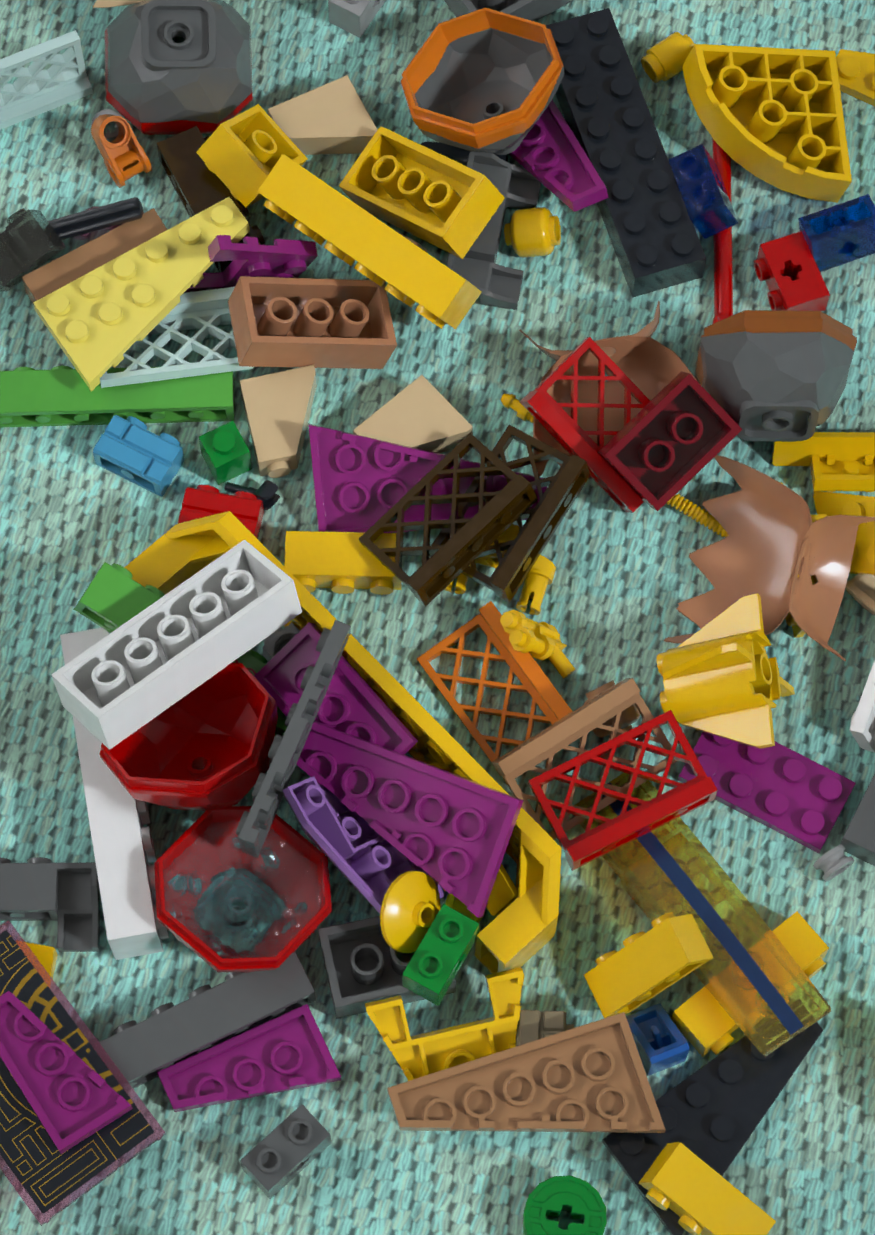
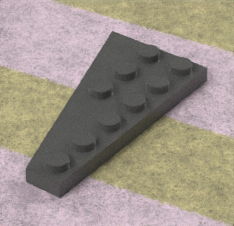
M335 620L331 630L324 628L316 647V651L321 652L314 667L309 665L300 686V688L304 689L298 704L293 703L285 721L287 729L284 736L277 734L268 753L271 765L267 774L260 773L252 792L254 803L250 812L245 811L237 827V839L243 853L256 858L260 854L284 796L283 790L289 784L351 634V626Z

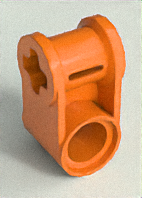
M104 114L94 120L91 126L92 138L104 159L108 173L117 187H123L126 180L143 171L145 173L152 171L149 158L139 144L126 119L121 116ZM114 121L118 126L119 132L117 138L109 142L104 136V128L109 122Z

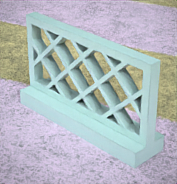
M76 30L0 59V130L93 94L92 86L86 74L80 38ZM68 48L63 54H57L59 51ZM34 61L28 68L23 67L25 64ZM47 63L53 64L48 70H42ZM12 77H18L13 84L8 83Z
M235 287L183 293L180 296V302L148 334L161 333L162 335L154 343L145 338L142 341H136L134 344L145 351L137 359L124 353V359L121 362L129 367L123 372L107 374L106 371L100 378L101 388L253 369V367L239 366L238 357L226 358L221 355L229 346L236 348L233 330L228 334L217 328V326L232 324L228 300ZM200 329L192 338L179 332L182 330ZM208 334L221 340L213 349L200 344ZM170 339L183 345L175 354L162 348ZM192 350L204 356L200 362L189 363L183 360ZM154 355L166 361L162 367L151 368L146 365Z

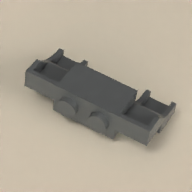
M470 151L467 167L484 174L505 199L463 259L449 253L447 267L481 291L479 295L480 304L517 310L524 271L496 264L506 208H537L541 182L526 169L512 165L493 153Z
M34 857L29 858L27 863H11L10 859L0 858V921L58 920L57 949L59 952H99V882L95 862L52 863L48 858Z

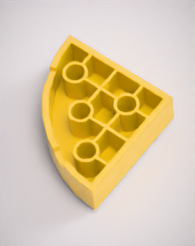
M694 44L682 66L684 79L695 111L714 141L736 163L755 177L774 187L808 199L838 203L851 184L852 178L835 51Z

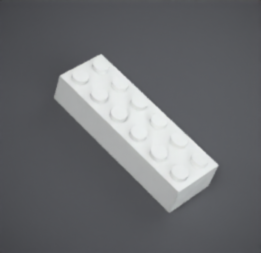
M243 540L51 674L63 707L109 750L301 614L302 609L294 580L250 543Z

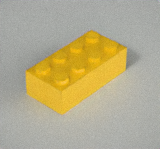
M382 126L378 128L339 184V187L354 203L370 214L460 259L465 257L505 199L484 174Z

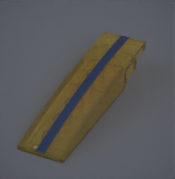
M622 773L607 784L620 787L628 782L629 774ZM647 780L633 789L631 796L649 801L657 796L658 790ZM593 792L574 806L587 808L594 804L596 792ZM617 799L595 814L613 819L621 814L624 801ZM629 803L626 812L637 807V805ZM680 817L602 856L619 876L625 891L651 922L669 912H673L674 916L693 915L714 957L693 972L764 1057L831 1012V1007L793 957ZM586 819L583 822L579 823L584 830L586 829L589 819ZM593 821L591 829L601 825L602 823Z

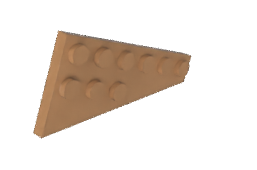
M624 1012L387 1088L401 1131L665 1132L663 1121Z

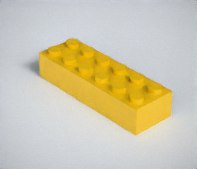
M284 154L281 155L257 191L267 198L263 206L291 225L297 219L294 224L295 228L321 246L327 240L324 248L350 266L353 265L355 260L358 261L354 269L380 287L383 286L385 281L388 282L384 290L411 308L417 302L419 305L415 311L441 329L446 323L457 329L481 294L478 288Z

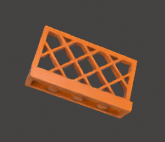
M492 601L479 609L480 614L419 656L417 661L492 763L500 757L502 744L518 746L532 737L534 721L552 725L573 711L529 652L521 653L514 650L509 641L510 634L505 632L500 623L502 615ZM480 627L487 636L485 653L464 650L466 636ZM459 642L458 649L450 648ZM492 644L500 655L491 654ZM442 653L456 655L453 675L436 673L429 662ZM462 656L483 659L480 679L459 676ZM489 660L506 662L510 668L507 683L486 680ZM514 676L518 678L522 685L513 684ZM443 681L452 682L450 691L443 683ZM458 683L479 686L475 706L459 704L456 701L455 694ZM485 687L506 690L502 710L481 707ZM512 691L529 693L532 698L530 714L508 711ZM537 706L545 716L536 715ZM464 711L474 713L473 721L469 719ZM480 714L501 716L498 737L480 734L477 730ZM507 717L528 720L525 741L504 738ZM487 742L496 743L495 753Z

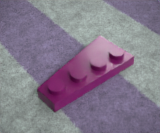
M308 1004L157 1072L174 1112L342 1080Z

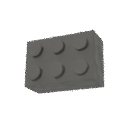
M380 916L318 929L319 942L336 1019L365 1013L367 1011L364 1003L401 995L403 1004L425 999L402 986V974L415 952H398L386 943L381 931ZM456 978L452 981L445 995L456 992Z

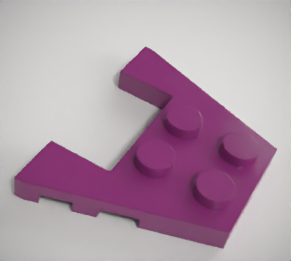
M217 235L208 246L210 262H232L223 272L203 273L204 278L195 287L191 285L184 293L235 287L240 276L298 278L318 256L315 241L273 240L274 245H259L257 237H244V244L232 243L230 235Z

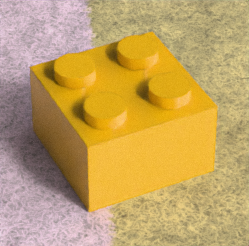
M259 104L220 124L196 152L205 162L206 167L219 177L230 190L232 196L240 201L245 208L264 198L257 191L282 154L300 166L308 159Z

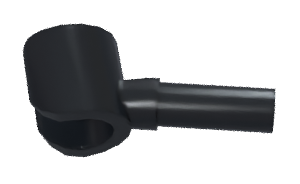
M269 480L264 481L258 489L227 482L224 488L225 491L231 493L244 491L254 494L257 500L263 501V510L270 509L280 499V496L275 494L278 486Z

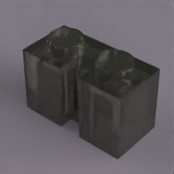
M23 208L6 220L8 226L0 234V291L11 290L23 281L22 276L40 268L66 247L40 210L28 209L26 211Z

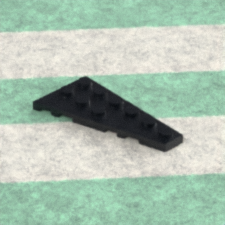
M799 998L791 1002L789 1007L804 1025L801 1029L790 1035L777 1016L773 1015L657 1099L656 1104L665 1127L664 1133L612 1132L602 1139V1143L670 1235H682L685 1229L678 1223L680 1217L669 1207L667 1210H662L646 1197L648 1190L639 1184L640 1180L667 1143L681 1142L718 1174L724 1175L823 1032V1029Z

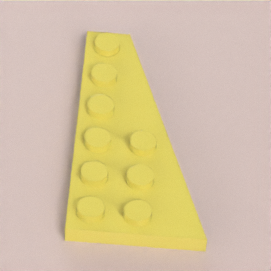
M227 197L33 302L35 311L91 392L101 383L100 378L111 366L115 368L124 359L123 354L136 341H142L180 302V296L191 285L195 287L204 278L203 273L214 263L210 262L208 246L216 236L230 235L231 242L238 243L250 231L249 222L232 199Z

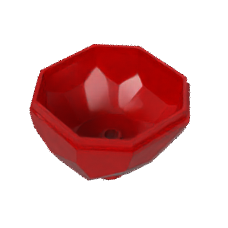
M231 663L109 750L102 743L99 755L134 799L172 809L197 811L233 806L238 804L256 784L260 773L265 774L269 769L270 758L268 753L275 737L278 720L277 704L275 699L242 663Z

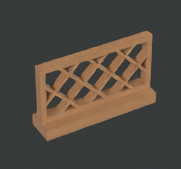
M625 678L492 762L514 797L524 800L521 807L545 831L546 829L540 821L542 809L536 797L524 794L515 779L528 770L539 773L550 770L554 754L562 749L577 752L576 757L589 751L584 749L587 735L595 728L611 731L609 740L615 738L617 733L623 734L627 732V730L619 729L618 725L621 712L635 704L642 716L641 724L653 719L654 716L639 694L641 691L633 678ZM614 717L612 727L602 725L604 722ZM658 727L652 730L654 737L650 736L649 741L657 742L661 748L671 751L672 746L661 728ZM646 735L638 737L637 740L643 742ZM580 738L578 748L568 746ZM635 747L632 761L613 757L612 761L628 764L635 768L641 749ZM610 752L600 757L608 760ZM668 757L654 766L641 763L640 768L647 769L645 772L657 775L665 770ZM547 759L545 769L535 767ZM673 759L671 765L676 763L678 760ZM605 766L602 767L599 782L578 776L577 779L600 786ZM629 774L628 782L620 787L605 784L604 788L627 794L633 775ZM637 777L633 789L647 780ZM548 782L541 785L544 794L546 793ZM574 786L568 806H572L591 813L593 804L587 808L572 805L573 796L576 786ZM601 795L596 813L617 799L609 796L602 798ZM527 799L537 801L535 811ZM566 812L562 828L567 832L586 820V818L575 815L568 819L570 813ZM553 830L547 832L553 839L557 838Z

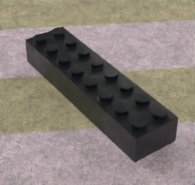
M607 8L546 25V28L551 30L564 66V77L555 94L565 121L607 188L609 198L597 202L632 298L702 278L706 263L705 253L610 9Z

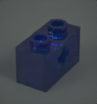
M703 144L669 159L690 220L704 239L738 224L718 167Z
M869 194L798 218L799 229L803 232L820 272L875 253V205Z

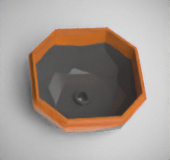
M482 8L439 23L402 73L401 84L413 121L424 135L437 142L469 151L506 155L519 147L552 101L564 77V66L551 30L547 29L545 24L489 8Z

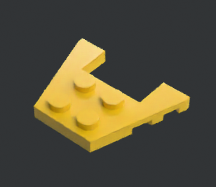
M518 967L485 975L493 1017L410 1036L401 995L364 1004L367 1014L397 1060L406 1078L410 1081L516 1047L517 1025L521 1009V989L524 982L522 968Z

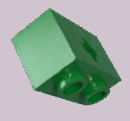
M443 904L404 970L402 986L439 1006L476 942V935L479 933L480 924Z

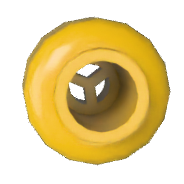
M545 207L515 211L512 215L511 223H506L504 226L506 245L512 246L515 253L522 258L551 254L554 247L560 245L561 228L558 216H553L550 210Z

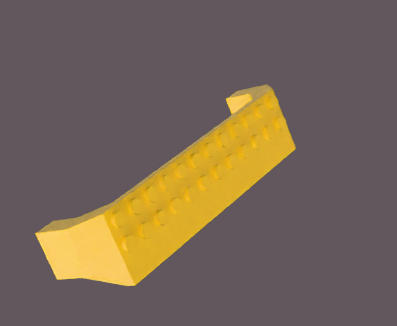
M230 511L174 525L124 567L131 572L134 581L144 587L151 585L166 595L237 544L246 540L294 580L302 613L285 624V627L292 622L301 630L310 622L314 623L322 632L324 628L331 630L335 620H337ZM350 634L342 656L417 739L418 742L408 753L414 759L427 764L439 761L445 771L508 794ZM522 807L505 851L517 863L516 888L518 890V897L476 935L474 956L492 974L522 967L555 936L558 921L562 848Z

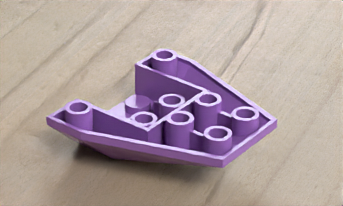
M314 776L288 786L283 790L284 797L304 833L379 914L387 889L399 875L407 871H420L429 875L369 826L370 824L356 812L351 811L342 804L341 800L324 785H320ZM430 876L438 888L439 896L441 899L442 897H444L442 888L438 884L439 882H437L432 876Z

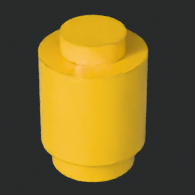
M674 32L646 51V55L641 58L644 71L654 83L671 79L683 71L682 66L694 42L687 34L682 36L680 33Z

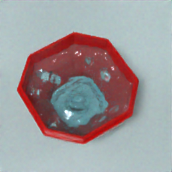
M229 806L206 810L154 862L158 921L170 930L179 942L195 952L218 973H250L254 971L276 970L314 933L319 924L332 912L328 858L277 814L258 858L242 852L236 830L245 811L250 812L252 806ZM233 907H239L244 910H236Z

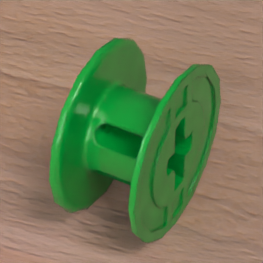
M571 1175L554 1176L539 1183L529 1194L522 1217L524 1235H603L607 1224L606 1206L599 1192L587 1181ZM561 1211H566L570 1213L569 1219L582 1221L583 1224L572 1222L569 1223L567 1229H561L558 1227L559 1221L548 1220L546 1217L559 1218Z

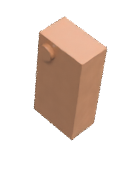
M240 276L228 300L239 366L305 367L314 365L315 368L383 369L397 346L387 292L384 290L385 283L380 287L371 280Z

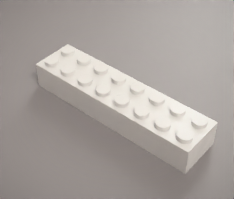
M96 628L60 635L64 664L66 665L109 635V632L104 628ZM73 716L108 943L115 960L164 952L162 939L169 938L168 929L157 919L154 865L149 864L156 861V853L149 826L143 827L144 824H150L147 802L134 799L100 758L99 753L102 742Z

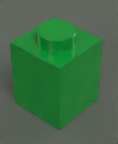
M234 421L199 436L201 455L218 485L252 469L250 451Z

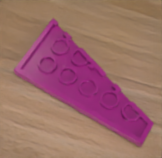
M308 423L319 532H366L446 455ZM461 459L460 469L480 468V463ZM514 471L517 475L521 474L528 482L535 481L534 475ZM503 475L489 476L486 480V492L502 490L508 484L506 477ZM475 477L460 478L459 494H464ZM453 478L439 479L433 485L432 495L452 494ZM547 486L542 487L543 494L546 491ZM537 489L534 492L538 500L530 508H534L540 500ZM452 503L432 504L431 520H448L451 516ZM412 505L405 511L404 522L424 521L425 505ZM479 505L469 507L464 514V518H472L478 512ZM397 531L383 532V533H396Z
M314 721L296 765L310 777L314 776L320 785H324L341 800L342 804L370 824L369 826L406 858L432 876L449 894H453L464 903L467 909L476 917H482L524 800Z

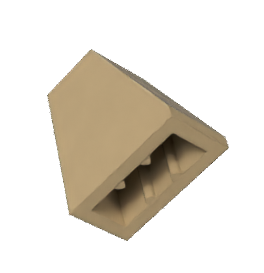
M348 75L268 109V115L304 155L361 154L377 131Z
M314 365L239 380L242 401L260 476L269 475L271 478H280L288 475L291 470L298 468L317 387Z
M423 375L419 376L353 430V434L439 454L453 450L470 433L473 435V426Z

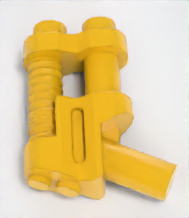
M517 610L503 613L500 623L505 632L510 634L509 641L514 650L521 653L530 652L532 657L539 660L549 659L563 679L576 670L562 652L567 645L560 641V634L555 626L546 622L538 623L528 619L524 613Z

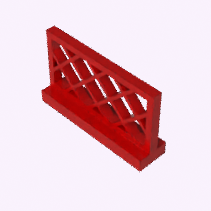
M587 337L534 391H530L520 403L570 456L574 454L587 462L591 474L590 477L624 512L633 513L644 502L598 451L604 447V435H616L619 432L604 431V408H624L625 426L631 420V408H644L650 400L593 339ZM588 349L598 359V376H578V359ZM571 367V376L563 375ZM605 367L613 376H605ZM557 380H571V403H557L547 390ZM578 380H598V403H578ZM605 380L619 381L624 386V404L604 403ZM631 395L640 404H631ZM562 407H571V417ZM577 407L598 408L597 431H584L577 424ZM588 435H597V444Z
M671 710L528 780L534 796L565 852V858L572 871L715 800L718 791L711 776L707 777ZM664 724L669 726L675 737L671 751L648 744L652 730ZM646 734L644 742L635 740L636 738ZM624 744L640 748L641 752L636 767L632 768L613 762L616 748ZM677 744L680 746L683 754L675 752ZM645 751L668 757L663 777L640 770ZM610 752L608 760L600 757ZM675 759L689 764L696 777L685 783L667 779L672 760ZM593 762L605 766L600 786L577 779L582 765ZM610 768L633 775L627 795L604 788ZM574 770V773H573V776H572V777H569V776L564 775V774H566V773H568V772ZM637 777L660 784L655 798L645 801L631 796ZM554 779L570 784L564 804L547 799L541 785ZM664 785L673 788L662 794ZM574 786L597 793L591 813L568 806ZM601 795L624 801L619 816L609 819L595 814ZM629 803L637 805V807L626 812ZM552 808L561 810L559 819ZM566 812L589 819L585 832L571 840L568 839L562 828ZM593 821L602 823L601 825L591 829Z

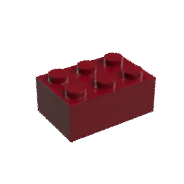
M681 371L598 453L651 508L659 511L743 429L690 373Z

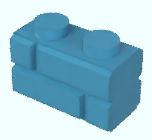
M114 415L106 427L105 433L101 435L93 449L96 465L161 497L165 494L184 462L183 448L180 447L181 444L176 438L167 433H161L158 436L148 431L147 426L142 421L132 416H128L125 420Z

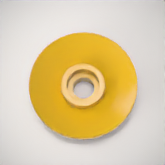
M420 871L404 872L391 883L383 898L380 911L381 931L386 943L395 951L402 953L415 952L440 910L438 888L433 879L426 873Z

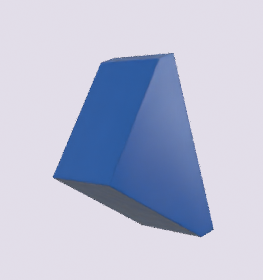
M661 1003L626 1016L647 1076L685 1062L690 1050L688 1042Z

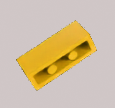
M286 531L284 567L310 593L314 592L316 588H331L333 592L338 594H349L354 592L355 589H370V592L374 594L387 595L393 593V590H401L402 582L360 543L358 539L365 532ZM382 533L373 543L380 549L396 548L397 533ZM389 557L393 562H395V557Z
M673 912L661 915L651 922L652 929L646 933L642 931L631 935L623 941L624 948L618 952L617 950L607 952L595 960L597 966L585 973L584 977L604 1018L623 1012L625 1014L632 1012L714 958L692 914L674 916Z
M681 1142L667 1143L639 1182L648 1190L646 1197L662 1210H667L669 1207L680 1217L678 1220L679 1225L692 1235H767L776 1222Z

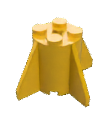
M758 593L740 598L678 647L659 653L656 662L658 671L663 676L664 690L660 692V704L664 713L671 710L676 720L683 726L762 749L775 746L771 709L777 705L772 701L778 700L780 697L795 695L794 687L780 677L776 657L768 658L764 648L771 646V643L764 634L761 596Z

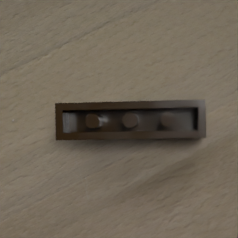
M197 126L157 143L159 161L189 217L200 213L227 197L232 199L245 218L249 216L248 208H245L240 201L232 196L227 186L216 174L206 167L205 162L196 153L209 138V136L203 138ZM249 223L250 231L244 237H257L259 245H265L259 227L257 225L251 227ZM243 238L238 243L244 244ZM216 261L214 264L218 272H223L232 261Z

